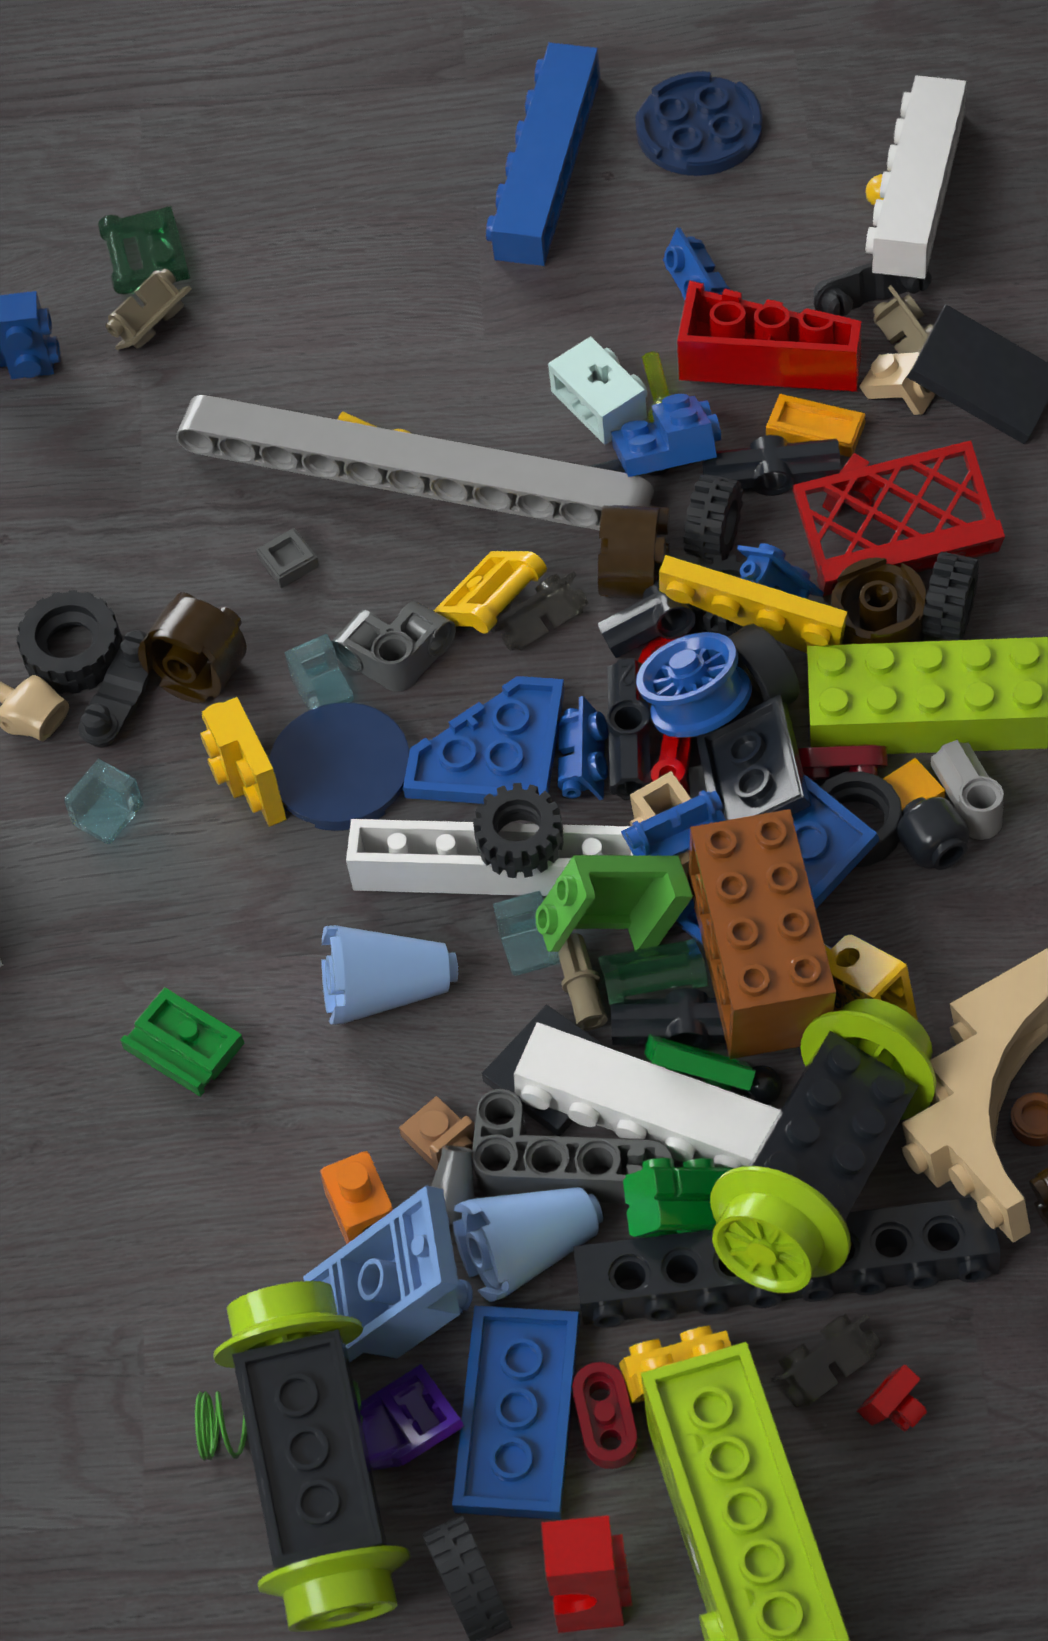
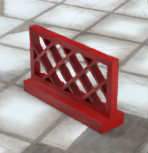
M971 440L795 484L792 489L818 573V586L824 592L823 596L832 594V590H834L842 571L860 560L885 558L886 564L901 567V563L911 567L915 572L934 568L941 551L975 558L999 552L1005 538L1001 521L995 518ZM960 456L964 457L968 474L962 484L938 473L944 460ZM936 463L933 469L926 466L928 464ZM913 469L927 477L917 496L894 484L900 471ZM891 474L888 480L881 477L884 475ZM868 480L883 488L873 507L849 495L855 483ZM970 480L972 482L974 491L966 488ZM932 481L956 493L946 511L922 499ZM847 485L844 491L836 488ZM824 491L838 499V502L829 517L826 518L810 509L806 495ZM888 491L912 504L902 522L878 511ZM961 496L979 505L983 517L982 520L966 523L951 515ZM844 503L867 515L857 534L833 522ZM917 507L940 519L934 532L921 534L906 526ZM872 519L896 531L889 543L877 546L862 537ZM814 522L823 526L819 534ZM945 523H948L951 526H953L950 528L942 529ZM828 529L851 541L845 554L825 559L821 541ZM901 534L908 537L907 539L898 541ZM857 545L863 548V550L853 552Z

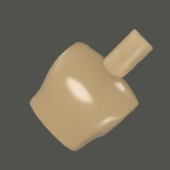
M32 675L15 689L0 681V703H2L0 706V727L7 733L31 736L40 741H45L65 719L69 710L68 702L58 695L42 678Z

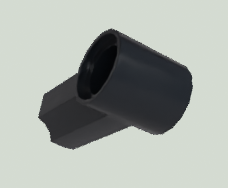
M659 579L654 581L653 586L644 591L643 600L597 624L615 658H618L658 636L666 639H677L685 636L695 626L696 617L691 604L676 602L665 593L660 592Z

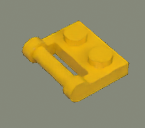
M491 551L434 611L453 621L456 626L474 627L477 631L487 634L496 625V617L530 581H538L546 573L547 566L537 554L530 551Z

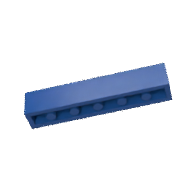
M548 43L544 59L537 60L535 67V89H529L525 101L526 118L525 121L519 120L515 137L517 147L515 152H509L507 157L506 183H500L497 189V212L495 216L490 215L487 221L486 240L492 242L494 260L545 266L600 80L598 48Z

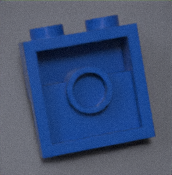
M37 291L0 295V367L7 366L11 379L33 378L54 374V363L61 362V353L58 337H50V334H52V320L49 308L41 307Z
M687 394L670 395L665 397L662 403L651 405L654 422L648 423L643 420L631 421L622 425L621 430L611 432L613 448L628 477L717 458L715 442L721 441L719 421L717 415L711 413L708 400L698 402L695 396L689 397Z

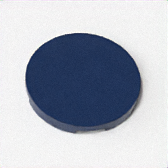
M705 71L679 74L657 84L652 88V94L644 101L636 113L637 140L644 154L659 167L682 175H711L735 167L748 158L755 150L763 129L761 105L752 90L741 81L734 83L723 78L713 77L711 72Z
M343 702L322 705L295 718L277 737L272 747L269 761L274 769L284 810L289 811L306 822L315 824V828L337 831L349 830L351 819L377 820L385 815V810L393 804L403 791L410 751L404 733L388 715L367 705Z

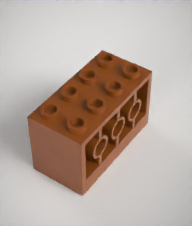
M787 809L690 827L688 881L693 895L692 899L730 1059L801 1047V1039L807 1026L818 1016L833 1012L836 989L791 810Z

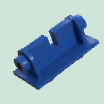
M676 228L671 242L665 250L663 262L680 289L684 300L686 299L689 280L703 283L704 291L722 295L724 289L731 290L726 285L721 274L713 272L715 264L706 251L704 243L695 237L686 238L681 228Z
M764 543L760 544L758 548L738 545L737 550L747 557V561L740 568L741 579L808 599L809 595L823 597L824 592L809 580L810 574L784 559L786 554L779 548Z
M584 696L579 697V709H567L559 719V751L562 754L574 752V754L558 758L557 786L562 790V795L566 798H577L581 795V791L589 789L599 800L604 799V779L608 777V766L604 757L605 739L608 738V726L603 713L597 711Z
M703 790L699 792V796L640 823L638 821L633 822L632 826L622 830L621 834L633 855L678 856L690 849V827L726 821L721 812L723 804L716 791L706 792Z

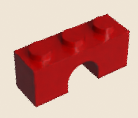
M609 1515L541 1522L546 1578L550 1596H553L554 1615L558 1633L624 1626L622 1607L633 1606L630 1576L623 1534L612 1535Z

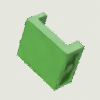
M573 855L542 904L538 907L536 911V926L539 933L543 935L548 952H559L574 929H628L636 953H653L690 902L693 895L679 856Z

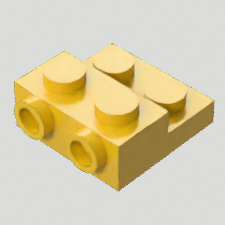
M238 697L207 707L202 711V718L207 730L201 732L200 736L210 757L207 760L217 784L220 785L226 782L234 798L245 794L252 812L256 813L261 810L269 827L287 820L274 769Z
M708 1325L680 1333L681 1343L662 1347L660 1339H654L630 1346L631 1356L624 1357L619 1363L621 1373L625 1379L630 1405L644 1401L641 1373L730 1347L731 1343L727 1330L713 1334L711 1326Z

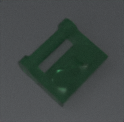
M172 206L123 218L117 215H107L99 220L98 229L101 238L107 244L113 268L111 282L116 293H134L154 271L161 272L163 269L169 270L174 275L175 282L190 279ZM136 237L143 265L142 269L133 270L130 268L123 239Z
M695 939L598 957L601 977L607 992L609 1005L623 1003L624 997L691 984L693 989L708 986L704 959Z

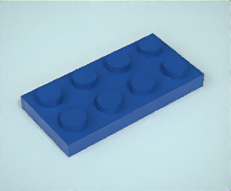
M805 775L811 806L792 815L816 910L880 839L873 829ZM691 899L675 922L703 946L693 899Z
M474 1306L462 1412L464 1427L460 1430L452 1501L454 1513L561 1520L573 1399L572 1386L575 1378L580 1326L579 1312Z

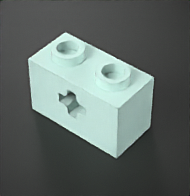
M591 336L548 363L551 392L604 445L612 441V431L621 430L622 425L628 422L647 418L646 397L648 393L642 380L637 375H630L623 369L612 350L609 348L603 349Z

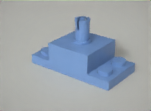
M427 1185L303 1276L304 1281L329 1283L333 1289L338 1315L353 1317L361 1321L363 1328L361 1335L346 1345L349 1362L362 1353L399 1358L463 1313V1310H467L473 1296L471 1284L466 1280H458L457 1266L454 1260L449 1217L446 1211L443 1189Z

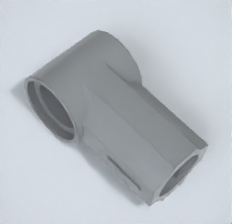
M955 740L942 745L941 749L931 756L932 769L957 812L967 824L970 831L969 837L978 840L992 838L1001 830L1003 823L1004 792L1002 786L987 775L969 743H961Z

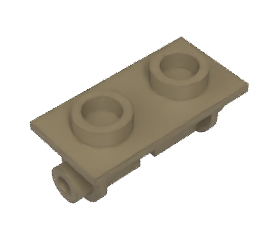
M169 270L154 271L134 291L144 303L142 307L130 296L108 316L109 322L105 325L107 331L116 338L119 336L122 338L115 348L120 350L133 345L138 349L147 343L156 333L152 327L161 319L167 321L177 314L184 306L181 299L192 288L187 286L177 290L173 285L176 279Z
M891 285L888 289L895 298L889 303L881 302L874 308V322L880 327L891 344L906 334L907 337L894 346L898 354L918 353L933 325L929 324L923 328L918 320L925 314L910 294L901 298Z

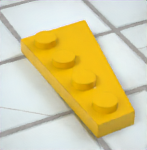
M665 555L659 571V591L665 593L670 599L683 604H691L743 627L755 624L764 628L776 641L807 653V646L842 645L847 611Z

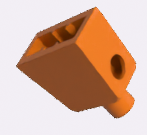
M362 1151L325 1166L320 1170L325 1195L346 1244L359 1236L368 1226L375 1224L393 1210L368 1151Z

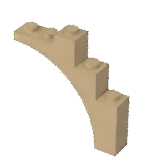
M1048 948L950 1003L954 1023L950 1027V1033L956 1046L929 1060L936 1076V1092L931 1101L933 1105L902 1123L907 1144L902 1147V1151L911 1169L916 1174L924 1172L937 1188L951 1180L961 1195L966 1196L970 1194L977 1202L978 1209L985 1222L992 1229L999 1227L1013 1243L1031 1233L1025 1199L1005 1173L996 1151L995 1140L999 1112L1011 1081L1028 1056L1048 1037Z

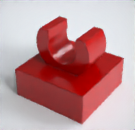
M853 453L840 473L866 467L869 465V461ZM868 480L855 483L849 495L872 506L875 501L874 497L879 492L880 487ZM847 485L836 488L844 491ZM827 494L822 507L832 512L838 499ZM844 503V504L842 505V507H841L840 511L838 512L837 516L839 515V513L841 512V510L844 508V506L846 505V503ZM853 508V509H854L855 511H857L858 513L865 515L864 513L860 512L859 510Z
M904 1364L888 1374L857 1412L871 1426L889 1417L904 1432L910 1426L913 1428L927 1413V1409L917 1399L908 1394L921 1379Z

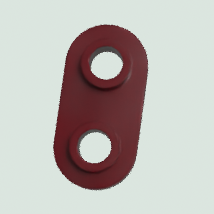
M862 745L798 749L804 776L806 775L811 780L829 779L830 771L849 770V772L861 771L878 776V768L888 767L886 746Z
M590 1363L579 1370L572 1386L585 1450L589 1459L597 1466L605 1469H617L628 1464L634 1458L638 1449L637 1431L625 1379L622 1373L609 1363ZM599 1389H604L610 1393L602 1401L594 1400L591 1395ZM608 1438H616L621 1442L619 1447L614 1450H608L602 1446L603 1442Z

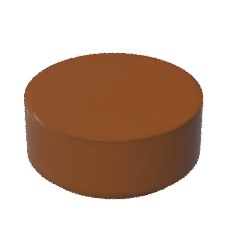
M1038 1092L1028 1093L1021 1096L1014 1103L1011 1110L1010 1125L1013 1134L1022 1143L1030 1146H1044L1048 1144L1047 1094Z

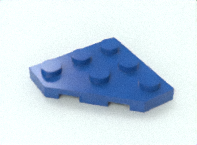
M516 676L502 686L503 692L483 705L480 702L476 703L449 722V728L430 741L424 738L412 746L409 752L403 785L405 798L484 804L483 798L490 793L494 797L497 796V788L504 785L507 791L513 790V783H522V789L527 790L530 784L537 786L539 795L544 791L549 793L559 719L561 718L565 692L564 679Z

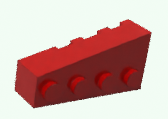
M689 280L677 339L679 380L857 392L861 365V321L808 308L801 313L789 311L783 306V302L767 299L764 304L742 300L741 292L724 289L722 295L704 291L703 283Z

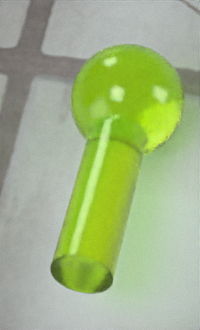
M655 351L648 352L642 356V361L653 399L651 405L662 403V400L670 396L659 353ZM651 406L648 411L650 423L654 422Z

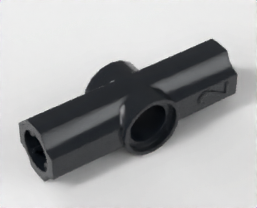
M766 435L755 439L749 448L716 451L717 458L702 461L703 475L739 481L742 484L741 488H754L756 492L765 496L780 495L787 492L793 486V483H803L839 474L841 471L837 438L788 443L783 437Z
M635 658L618 659L615 664L607 666L610 793L621 797L623 800H631L630 794L652 782L649 702L642 698L636 685L637 674L643 663L638 662ZM629 727L635 728V729H632V730H623V729L629 728Z
M682 988L669 992L665 998L612 999V1045L647 1044L649 1034L704 1050L709 1047L710 1043H726L716 998H709L708 994L704 991Z

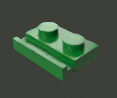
M165 987L135 1021V1028L128 1036L124 1035L120 1039L124 1050L199 1097L204 1094V1087L211 1079L215 1080L245 1044L241 1033Z
M649 1034L644 1054L652 1064L680 1074L688 1073L702 1077V1082L727 1091H731L732 1086L750 1091L756 1072L752 1070V1067L746 1061L736 1058L730 1059L726 1055Z

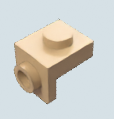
M919 352L879 355L872 363L869 372L859 386L867 399L903 398L914 415L924 414L935 393L907 378Z

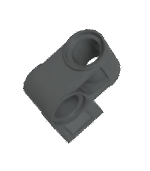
M417 601L409 602L404 606L398 617L390 625L383 622L372 612L360 610L330 642V649L334 656L347 668L362 673L390 691H404L415 685L431 664L448 650L455 636L456 625L453 621Z

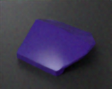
M421 1364L363 1400L360 1405V1414L363 1417L362 1426L370 1465L373 1470L403 1466L464 1427L460 1417Z

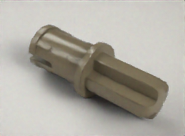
M573 933L558 952L565 977L561 985L563 991L569 994L576 1025L584 1031H589L602 1027L608 1021V1017L598 989L600 975L592 969L584 937L579 933Z

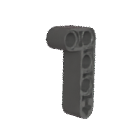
M491 1090L483 1095L477 1105L472 1158L477 1184L481 1191L489 1197L581 1187L587 1194H593L598 1202L626 1203L623 1179L626 1175L622 1174V1168H627V1173L631 1174L643 1170V1161L656 1158H672L670 1151L665 1145L653 1140L526 1135L521 1101L510 1090ZM498 1117L512 1118L510 1122L503 1125L491 1123ZM495 1162L508 1164L500 1171L487 1169L489 1165ZM545 1164L559 1166L557 1170L551 1173L537 1171L539 1167ZM595 1166L610 1168L608 1172L602 1175H594L588 1172Z

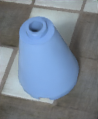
M337 925L325 926L323 928L322 945H331V955H327L326 959L321 960L325 1008L327 1013H332L329 1020L331 1025L344 1024L447 993L450 982H457L458 980L456 953H448L445 943Z
M581 1187L468 1199L454 1207V1211L462 1213V1219L453 1222V1231L459 1254L469 1277L480 1275L486 1287L479 1289L478 1292L483 1298L492 1302L505 1298L573 1252V1246H581L595 1237L599 1230L598 1224L603 1221V1214L597 1198L593 1194H587Z

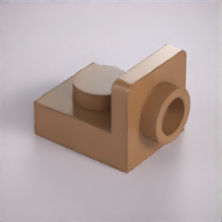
M437 1096L399 1127L401 1137L435 1170H437L443 1146H460L473 1149L474 1122L468 1116L460 1119Z

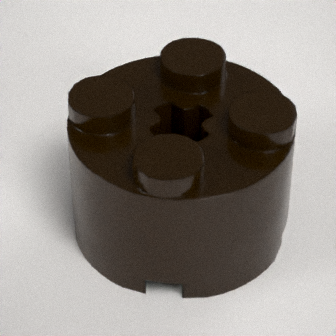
M603 506L599 531L601 551L598 554V592L600 596L643 599L644 591L653 586L654 581L659 579V571L665 555L670 556V544L666 543V536H661L668 535L669 507Z
M868 558L855 562L842 571L831 595V607L847 611L842 645L923 642L922 621L925 616L923 612L926 605V589L920 576L911 567L901 563V567L886 564L885 558Z
M180 592L168 603L138 647L140 663L147 674L153 669L162 678L159 686L177 698L192 703H205L208 697L214 696L215 699L221 693L247 652L246 640L239 629L242 624L241 618L229 608H217L205 601L196 599L189 593Z

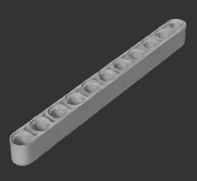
M198 395L191 399L176 434L178 443L184 449L199 455L599 531L604 505L650 506L654 494L653 486L647 480L639 476L628 477L626 473L207 395Z

